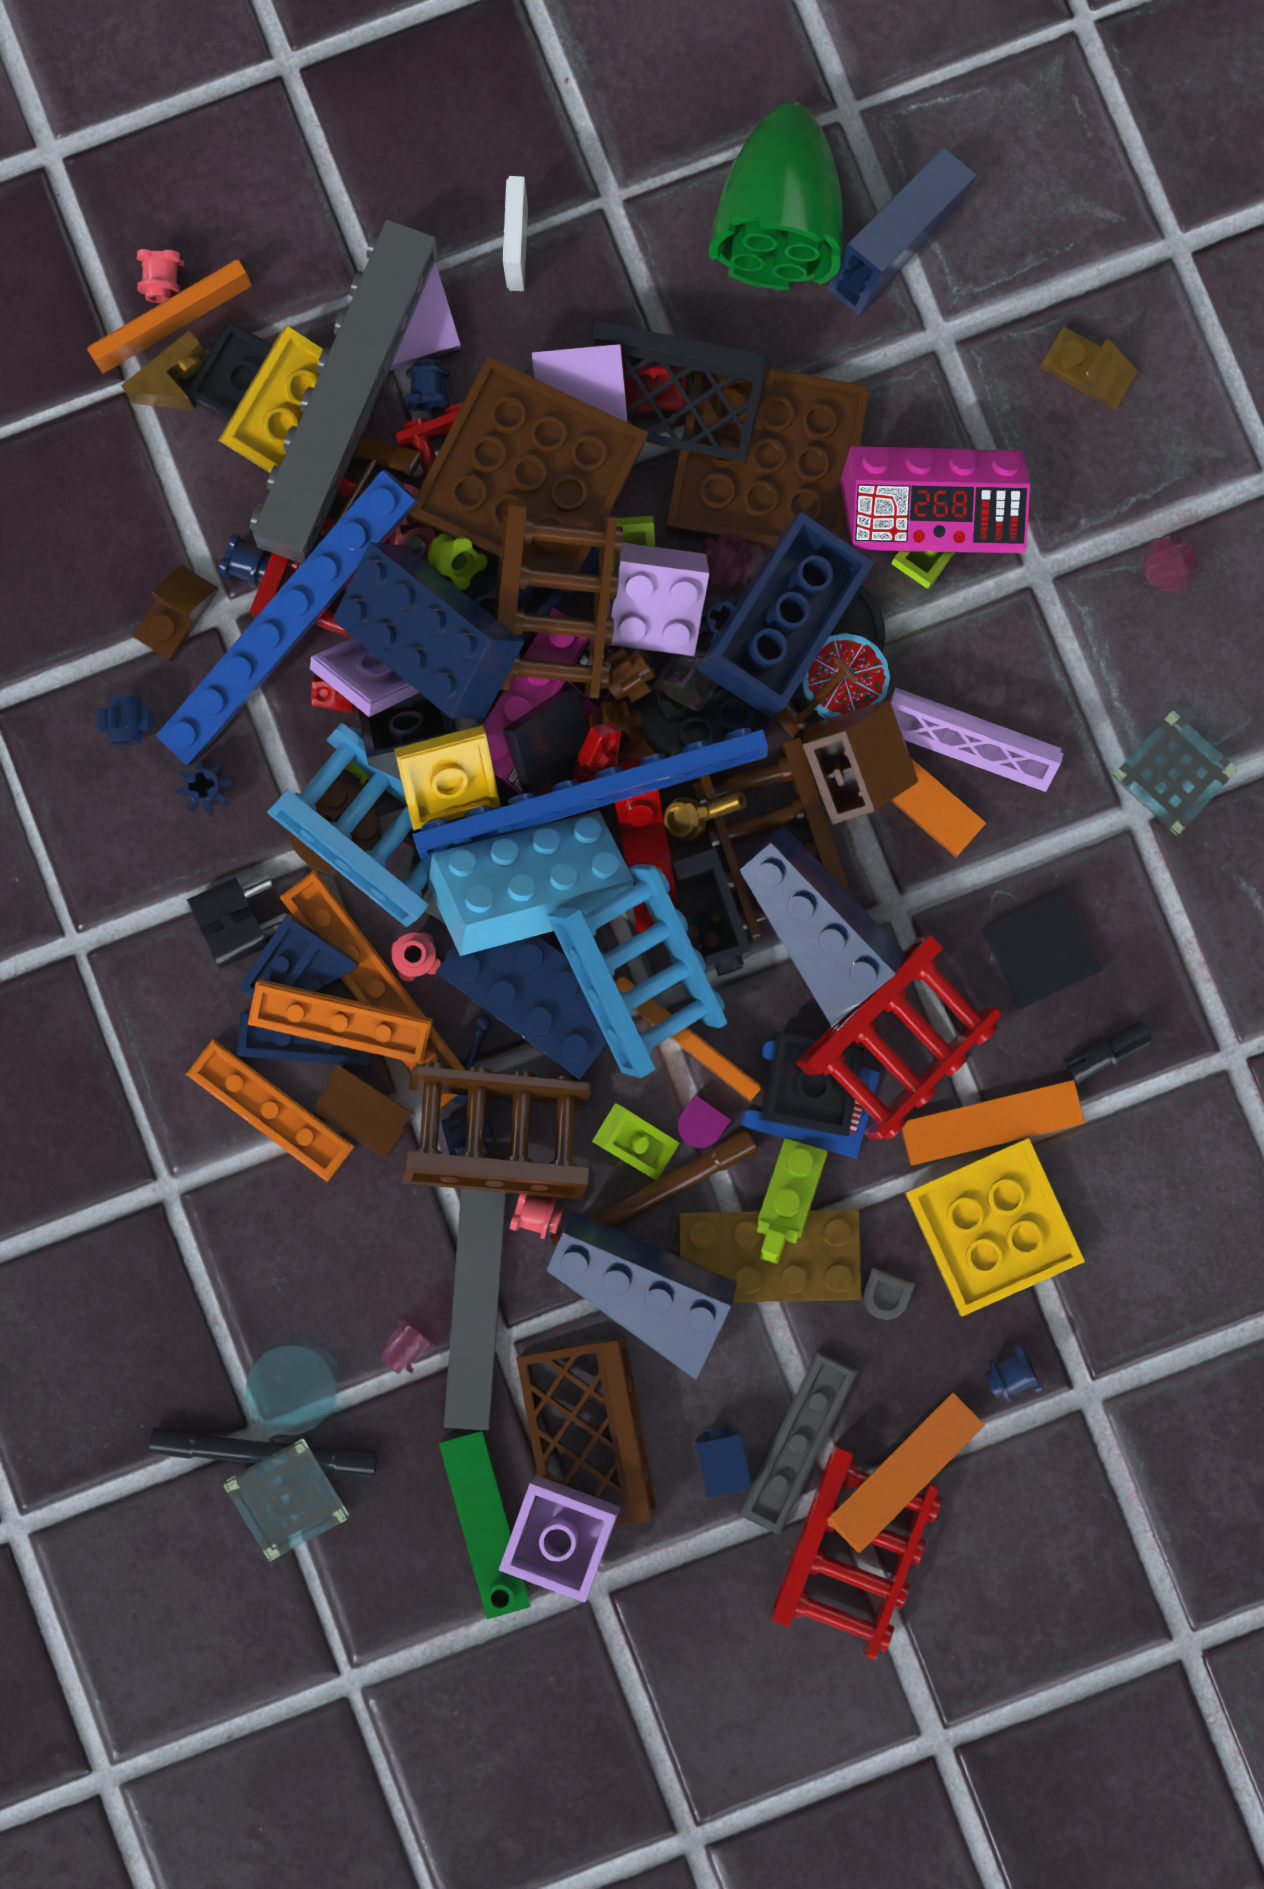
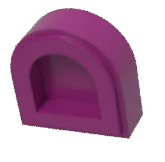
M694 1095L679 1117L678 1131L683 1141L695 1148H705L718 1140L731 1120L700 1097Z

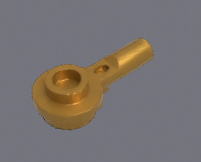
M741 791L703 804L691 797L677 798L670 803L664 812L663 822L665 829L670 835L680 841L695 840L704 832L707 821L746 808V798Z

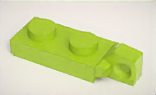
M787 1138L784 1139L758 1217L757 1232L766 1234L761 1250V1259L778 1264L785 1241L796 1244L798 1237L801 1238L828 1151Z

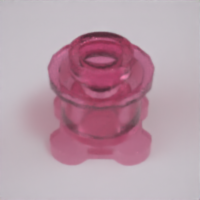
M399 1316L395 1321L399 1326L385 1342L379 1341L377 1344L383 1350L379 1355V1359L397 1374H400L403 1369L412 1373L415 1370L412 1365L424 1350H432L436 1344L407 1319Z

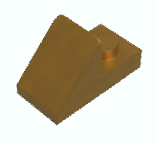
M1064 326L1040 366L1042 370L1115 411L1138 373V370L1109 339L1106 338L1102 347Z
M189 330L121 386L134 404L193 410L194 406L177 385L176 381L179 378L187 379L201 368L202 360L207 355L200 342Z

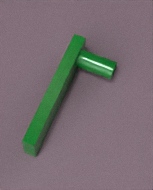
M479 1430L439 1442L487 1620L530 1608L531 1601L525 1580L499 1571L512 1532L484 1431Z

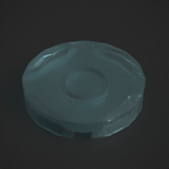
M283 1345L267 1351L254 1364L246 1382V1399L252 1415L269 1430L278 1434L298 1435L314 1429L329 1415L336 1400V1380L330 1364L319 1352L304 1345Z

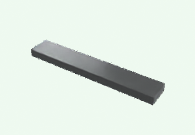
M461 1189L444 1428L486 1431L490 1429L506 1193Z

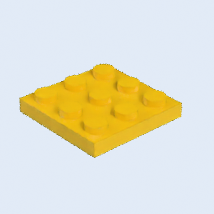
M1029 1138L905 1192L961 1317L1085 1262Z

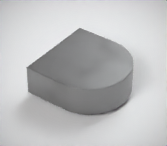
M872 1268L863 1291L864 1305L869 1313L879 1319H894L900 1316L907 1308L915 1284Z

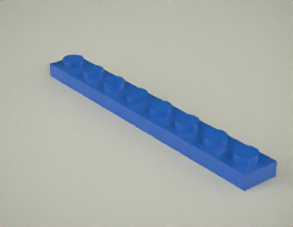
M382 470L156 734V737L187 766L193 765L351 582L369 543H384L420 501L387 470Z
M751 728L738 729L728 733L725 736V741L708 745L707 741L695 742L683 747L682 754L665 758L664 754L651 755L641 759L638 762V767L622 771L621 767L608 768L596 773L595 780L578 784L577 780L564 781L554 785L551 788V793L535 797L534 793L521 794L509 799L508 806L491 810L490 806L477 807L467 811L464 814V819L448 823L446 819L428 822L421 826V832L412 834L417 852L421 860L432 857V853L518 832L767 757L768 745L763 729L752 732Z

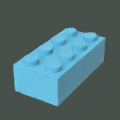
M600 811L432 853L428 887L460 956L554 931L547 917L549 913L562 906L580 909L581 912L587 914L633 887L634 879Z

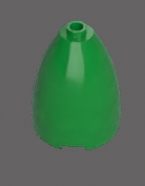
M785 102L781 106L774 108L758 124L743 145L722 189L715 212L709 245L710 259L719 260L729 268V277L748 285L778 290H790L791 282L814 279V282L819 285L826 283L838 273L842 259L843 204L833 154L825 134L813 113L798 102Z

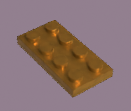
M859 1210L809 1211L801 1238L798 1237L796 1244L785 1241L778 1264L761 1259V1250L766 1234L757 1232L760 1212L679 1213L680 1258L737 1282L733 1302L861 1300Z

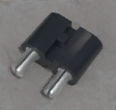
M263 874L241 885L235 877L186 899L218 969L263 950L267 945L265 939L274 935L280 923L286 917L284 913L259 925L249 907L247 898L272 887V881L269 880L270 877L267 874Z

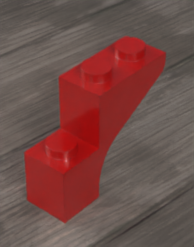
M641 759L618 762L617 767H621L622 771L639 766L638 762ZM659 789L615 802L624 860L628 869L637 863L654 865L665 875L669 883L670 891L667 893L674 908L678 909ZM644 901L633 907L637 932H642L654 925Z

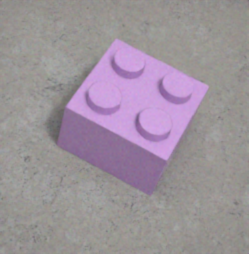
M623 543L621 553L616 554L613 572H618L619 574L616 599H609L607 617L614 618L613 639L611 644L606 645L694 656L709 578L706 554Z
M535 1475L528 1486L499 1571L585 1603L592 1589L621 1507Z

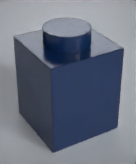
M729 1425L703 1430L704 1438L695 1441L707 1498L752 1489L740 1431L730 1432Z

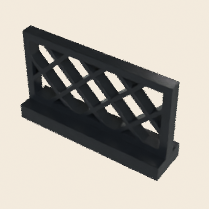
M595 320L592 338L595 340L593 347L620 344L621 358L629 369L623 373V380L625 382L633 376L645 395L626 408L627 423L633 425L629 415L648 402L661 423L647 431L649 434L646 443L747 464L765 380L769 378L773 362L766 354ZM628 357L640 359L642 361L633 366L632 362ZM653 362L662 364L671 379L650 392L638 372ZM671 366L684 368V370L676 375ZM695 371L703 372L708 377L713 388L692 401L680 381ZM713 375L727 378L718 384ZM737 380L752 382L753 387L750 400L734 410L722 390ZM676 385L687 405L666 418L654 398ZM718 393L730 414L708 427L696 407ZM692 411L704 431L689 441L680 440L672 429L671 424ZM747 411L745 423L743 424L739 416ZM732 420L736 422L742 432L738 452L721 448L713 435L714 432ZM666 429L670 437L656 434ZM708 437L713 446L699 444V442Z

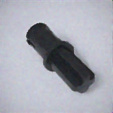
M1138 1021L1105 1039L1102 1036L1097 1037V1043L1069 1058H1064L1063 1062L1069 1074L1073 1075L1072 1079L1075 1084L1078 1085L1081 1081L1110 1066L1113 1069L1117 1068V1062L1151 1045L1153 1042L1152 1036L1146 1025Z

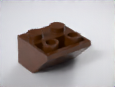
M890 699L807 725L804 728L802 745L832 825L875 812L918 783V777Z

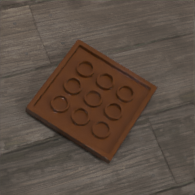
M487 356L416 496L420 502L409 513V518L441 533L449 534L455 539L459 537L468 538L472 542V548L499 560L504 505L527 507L526 516L533 517V522L601 529L603 516H610L648 439L649 433ZM531 540V544H523L522 562L529 563V568L581 573L594 547ZM560 589L568 594L572 592V590Z
M771 369L769 378L765 380L747 464L680 450L666 529L772 548L786 524L802 512L843 540L846 515L840 481L850 446H860L870 386ZM695 371L690 395L692 401L713 388V385L703 372ZM713 375L718 384L727 378ZM737 380L722 390L734 410L750 400L753 383ZM718 393L696 407L708 427L730 414ZM692 411L687 413L682 438L685 441L691 440L704 431ZM747 411L739 416L743 424L745 423ZM732 420L714 432L713 435L721 448L738 452L742 432L736 422ZM708 437L699 442V444L713 446Z

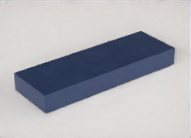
M250 1012L240 1013L238 1057L371 1067L372 1053L247 1025Z

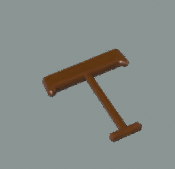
M361 436L353 458L369 462L331 528L323 526L320 534L326 536L354 504L377 465L403 471L407 477H412L423 459L422 452Z
M840 657L834 659V663L840 670L800 713L788 702L785 709L774 715L775 719L793 739L800 738L803 743L804 728L810 725L805 719L845 676L851 682L857 681L858 676Z

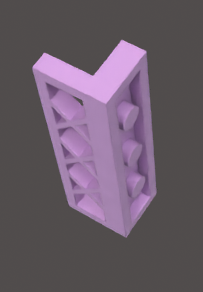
M895 687L890 701L904 740L1044 792L1047 791L1061 764L1064 754L1061 753L1062 748Z

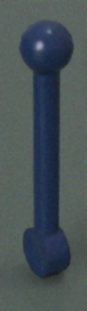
M481 1015L475 1020L474 1025L477 1030L464 1066L465 1069L474 1067L484 1034L492 1027V1021L486 1015ZM458 1095L452 1101L455 1104H463L467 1101L468 1096Z

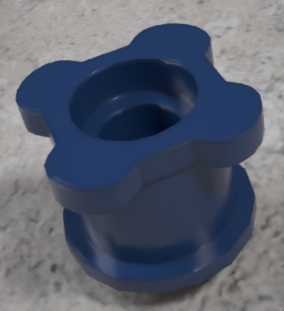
M422 359L415 361V367H411L406 371V376L411 379V394L406 396L407 409L411 411H444L450 407L449 395H446V379L449 378L450 371L447 368L441 367V362L438 360Z
M233 533L228 542L225 555L221 560L218 572L227 580H231L235 576L249 581V587L256 588L265 573L270 560V552L245 543V540L241 539V535Z
M488 1116L485 1117L483 1154L488 1153L487 1144L494 1143L493 1131ZM467 1117L451 1121L450 1118L441 1119L449 1155L460 1156L461 1153L465 1152Z
M1020 1342L1013 1345L1016 1354L996 1363L993 1359L990 1360L991 1370L984 1373L994 1396L997 1398L1004 1395L1007 1402L1012 1401V1395L1032 1386L1036 1393L1043 1391L1033 1365Z

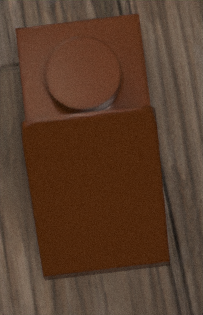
M180 565L152 590L151 594L156 600L132 637L172 662L219 591V588L183 565Z

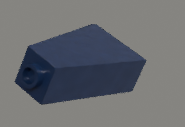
M943 147L848 243L842 255L840 269L835 277L830 280L827 289L860 316L964 200L977 174L969 168L963 159L953 155L948 149Z

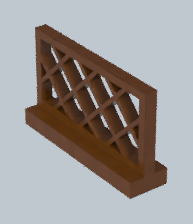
M626 1337L516 1357L537 1475L569 1487V1483L582 1466L602 1480L593 1497L598 1498L607 1485L622 1495L625 1513L618 1514L614 1525L649 1522L658 1516ZM596 1353L599 1373L591 1385H589L571 1372L570 1369L579 1355ZM570 1357L565 1366L556 1361V1359ZM546 1362L560 1372L548 1392H545L533 1383L530 1364ZM565 1376L586 1391L573 1411L552 1397ZM600 1381L602 1383L603 1394L595 1389ZM535 1394L542 1398L538 1406L536 1403ZM591 1395L606 1405L607 1418L599 1430L578 1415ZM547 1403L568 1417L555 1437L540 1426L539 1415ZM573 1421L594 1435L581 1456L560 1441ZM608 1426L610 1427L612 1439L604 1434ZM543 1438L551 1443L546 1451ZM599 1440L612 1448L615 1454L616 1462L607 1475L586 1460ZM555 1448H558L576 1462L564 1482L548 1470L547 1459ZM616 1471H618L620 1484L612 1479Z

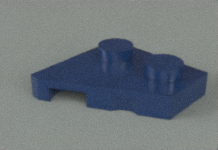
M289 914L286 915L238 989L253 999L256 981L262 979L317 991L355 970L360 962Z

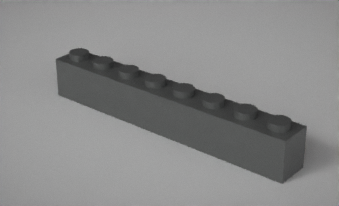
M387 219L380 234L375 232L370 239L366 254L369 261L364 272L357 271L350 289V296L353 297L348 310L341 309L334 325L336 338L331 349L326 347L321 353L317 366V373H320L315 387L309 386L303 395L300 407L303 415L298 426L292 425L284 442V451H287L281 466L274 465L267 481V490L270 492L264 506L261 504L256 506L250 521V529L253 530L252 533L258 548L301 564L315 548L438 257L436 237Z

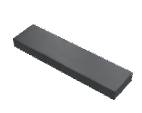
M816 1351L752 1484V1489L749 1490L738 1513L739 1516L778 1535L781 1534L856 1377L857 1370Z

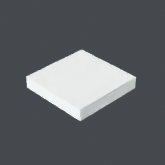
M509 176V179L506 180L503 266L506 285L509 291H524L528 202L525 178L522 176Z

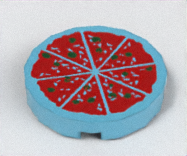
M845 633L828 637L801 681L803 695L809 703L840 670L834 663L836 657H840L858 676L856 682H851L845 676L814 709L819 715L829 719L882 702L887 695L890 674L887 660L876 645L862 636Z

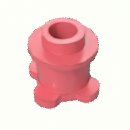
M147 249L137 251V260L142 261L141 266L143 268L142 281L137 283V290L145 295L147 301L161 304L181 292V287L177 284V271L184 269L185 262L180 260L179 252L173 250L151 251Z
M426 932L407 933L393 943L391 948L392 962L399 971L398 974L402 980L412 982L416 977L426 973L430 975L437 974L436 970L441 965V962L436 958V949L433 945L434 939L430 934ZM413 948H418L422 951L421 959L415 963L409 962L407 960L408 952Z
M520 1194L510 1229L516 1231L521 1227L541 1234L540 1238L545 1240L548 1232L557 1233L564 1208L556 1206L558 1197L548 1199L537 1195Z

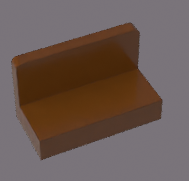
M337 1064L327 1078L330 1082L313 1106V1111L379 1156L387 1157L415 1114L343 1066Z

